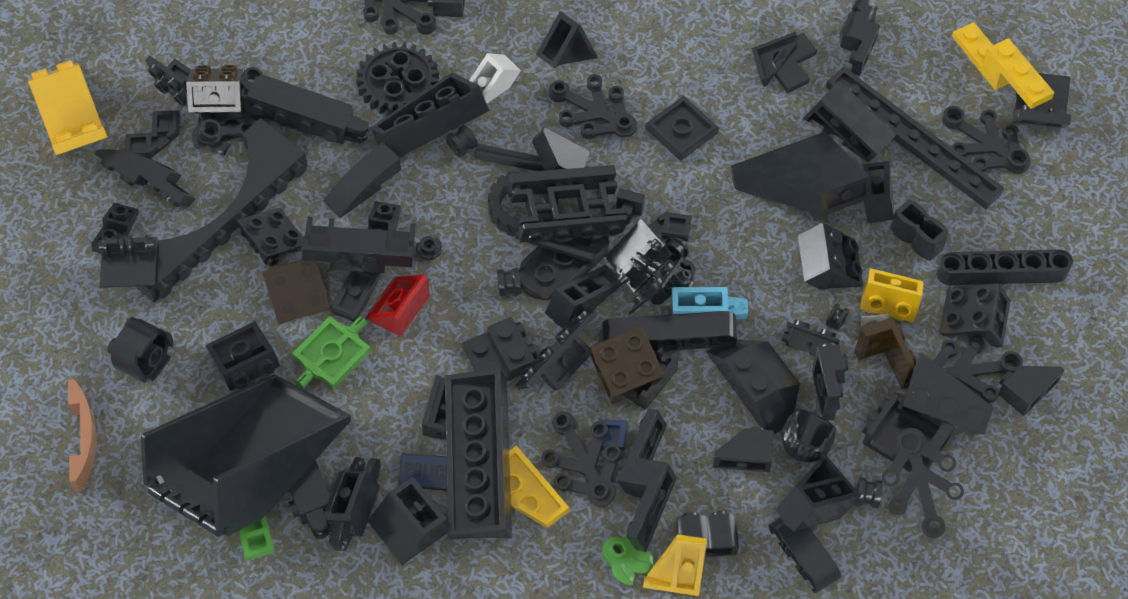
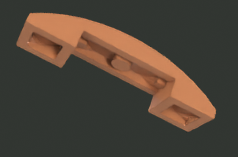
M69 379L68 405L74 416L80 415L81 454L69 456V479L74 491L81 492L94 465L97 449V432L93 413L83 391L74 379Z

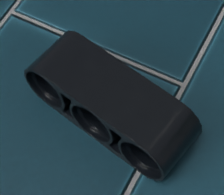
M782 517L768 524L770 533L775 534L779 539V546L788 558L792 557L797 564L795 568L805 581L808 580L813 586L811 590L814 593L819 592L841 578L838 566L810 527L793 532L791 528L783 523Z

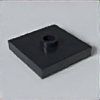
M685 96L652 118L645 126V129L680 161L719 133V127Z

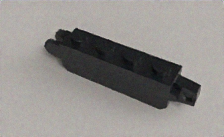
M266 75L256 76L254 82L241 80V102L246 104V112L254 116L264 117L280 125L299 129L303 133L322 137L329 142L344 144L345 140L361 144L368 139L369 123L353 116L354 110L350 104Z

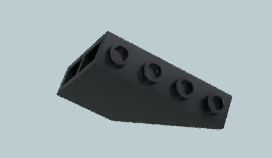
M826 132L731 165L733 186L736 190L822 216L872 198L870 176Z

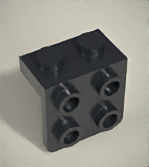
M148 56L145 61L149 67L147 71L154 78V86L161 93L172 95L173 99L182 107L187 105L186 81L191 69L176 59L166 67L153 57Z

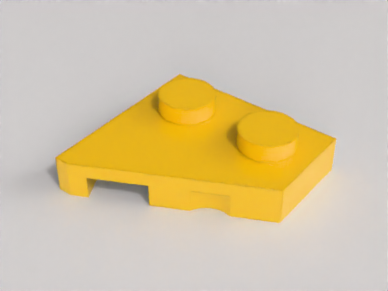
M677 535L644 578L643 588L699 596L707 539Z

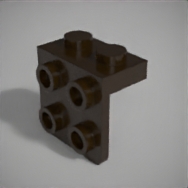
M893 317L879 322L873 320L861 327L854 351L858 360L884 353L901 389L908 387L916 366V358L913 351L908 350L904 342L905 336L902 328L896 326Z

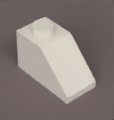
M487 53L469 81L479 85L486 103H489L510 88L521 70L505 55Z

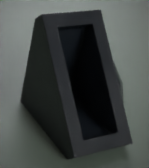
M559 11L536 53L539 58L553 68H556L558 65L598 58L582 26L562 11Z

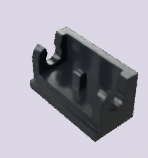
M661 347L656 350L655 356L664 373L663 377L623 394L624 397L644 410L649 407L678 370L679 357L672 353L669 359L666 358Z
M436 375L422 421V431L424 436L446 440L445 378Z

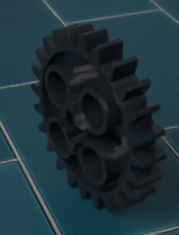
M393 42L392 48H388L383 44V51L381 52L374 48V56L366 54V62L360 61V69L356 71L359 96H363L365 104L370 102L371 110L379 107L380 114L384 113L385 110H389V114H391L430 88L440 79L437 63L433 62L432 55L426 56L424 48L417 52L415 44L409 49L406 42L401 47H397L396 42Z

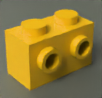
M870 268L861 297L860 309L871 314H889V317H893L898 321L914 323L923 294L924 281Z

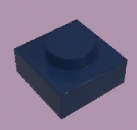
M599 419L609 428V435L604 439L601 450H604L610 444H615L621 451H625L628 430L627 421ZM599 427L597 434H602L605 428Z

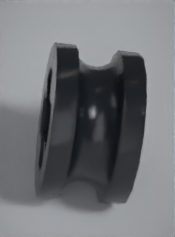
M836 303L825 325H833L835 330L839 331L848 316L849 309H841L840 304Z

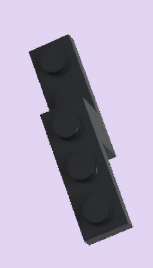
M648 408L645 417L639 423L638 433L634 442L629 446L628 456L618 472L617 479L626 494L640 497L638 509L633 521L628 525L626 537L635 550L647 552L677 479L668 463L653 460L667 424L658 410Z

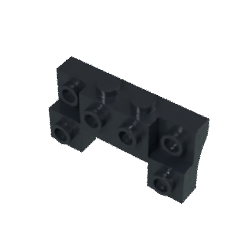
M308 216L302 244V260L330 262V270L385 273V266L412 267L416 223H410V232L394 231V222H389L387 234V230L335 227V219L329 218L328 226H313V217Z

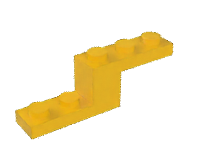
M974 22L953 31L952 37L994 90L1011 84L1030 109L1053 98L1054 91L1009 38L993 45Z

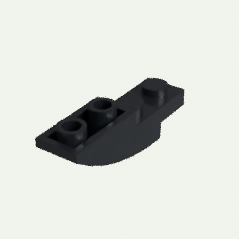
M97 149L94 153L102 159L100 162L102 166L114 172L116 170L122 174L120 179L130 186H134V184L144 186L146 184L156 192L161 190L167 195L165 199L176 207L180 205L189 207L196 199L176 184L182 176L181 174L156 160L122 150Z

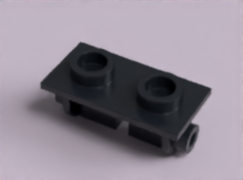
M795 320L794 324L787 322V327L791 328L790 332L785 331L781 340L786 343V346L805 351L808 342L813 343L809 352L813 355H816L817 347H821L824 344H840V340L836 338V333L826 329H821L820 333L809 329L810 324L800 320Z

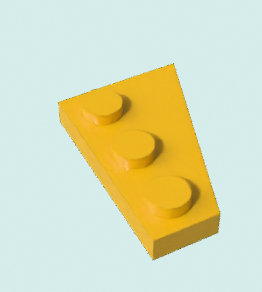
M517 445L509 450L511 507L548 529L570 512V509Z

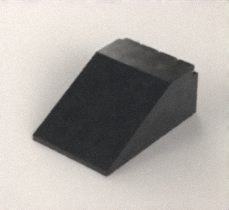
M273 374L141 435L143 484L149 486L147 489L149 495L164 502L165 505L183 514V516L202 526V528L217 537L223 534L230 536L263 519L351 422V415Z

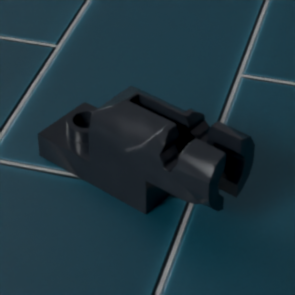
M855 0L851 8L852 11L848 14L840 31V47L852 51L849 63L852 64L851 72L858 76L861 75L877 41L880 25L874 23L878 8L871 0Z

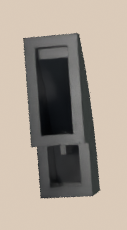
M382 142L343 176L323 200L324 203L339 218H342L381 190L382 183L401 171L400 158Z

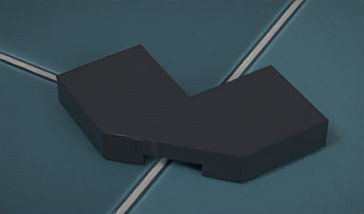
M804 33L797 35L799 38L798 42L774 75L787 93L808 84L810 78L799 63L815 56L817 49Z
M179 110L153 111L152 133L126 134L125 151L153 158L179 136Z
M665 212L648 226L660 240L662 238H680L688 242L692 216Z

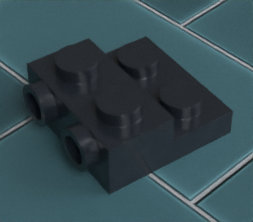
M512 316L487 326L486 333L462 342V347L475 371L500 368L507 381L519 377L525 368L530 365L533 366L535 360L538 359L533 344L527 345L524 340L526 332L522 323H515Z
M255 321L205 345L230 391L236 388L242 389L248 386L250 381L260 376H270L276 368L280 367L272 346Z
M827 343L817 347L812 367V376L821 415L827 421L834 420L836 410L840 409L839 399L843 397L842 384L845 383L844 373L848 371L847 356L842 354L840 344L836 345L835 343Z

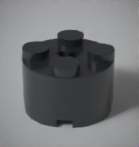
M130 317L125 322L117 338L110 341L107 351L111 354V362L115 369L145 383L147 379L155 380L171 358V356L167 355L169 346L173 348L174 341L169 332L142 319Z

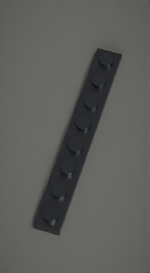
M846 67L840 69L827 81L826 88L829 90L838 81L848 86L861 102L867 104L881 121L886 122L890 126L891 130L896 134L893 138L984 209H987L1003 194L1004 187Z

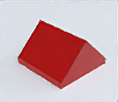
M424 274L394 277L365 318L401 337L430 296L428 278Z

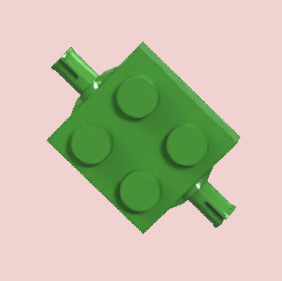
M329 316L292 353L293 359L306 370L295 380L296 384L304 389L313 378L322 380L335 390L371 353V347L358 336V333L368 325L367 321L362 316H359L350 326H346Z

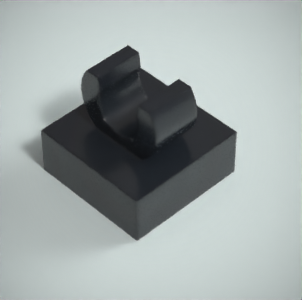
M619 188L616 197V209L624 208V215H627V223L630 224L633 214L642 216L645 195Z

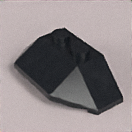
M737 339L735 345L711 348L706 351L707 355L760 427L773 431V435L781 431L787 418L795 411L800 383L768 341Z

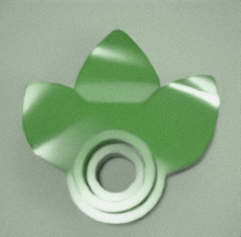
M627 533L622 538L610 537L602 545V556L611 565L612 575L620 583L631 586L635 573L648 574L656 564L654 557L648 550L647 552L635 550L626 537ZM613 546L618 547L621 550V554L615 553Z

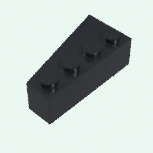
M450 73L380 120L370 129L378 145L384 142L401 158L407 153L490 110L478 84L457 74Z

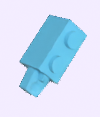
M672 287L671 314L729 311L736 315V320L747 319V299L729 297L727 287Z

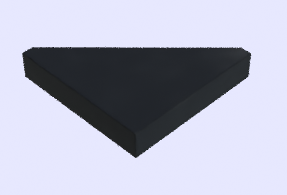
M796 31L752 48L763 87L768 85L798 42L799 38Z

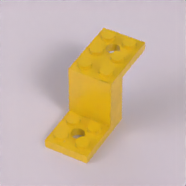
M71 60L57 64L58 70L49 73L46 68L31 73L32 78L28 79L55 155L107 138L78 63L73 64Z

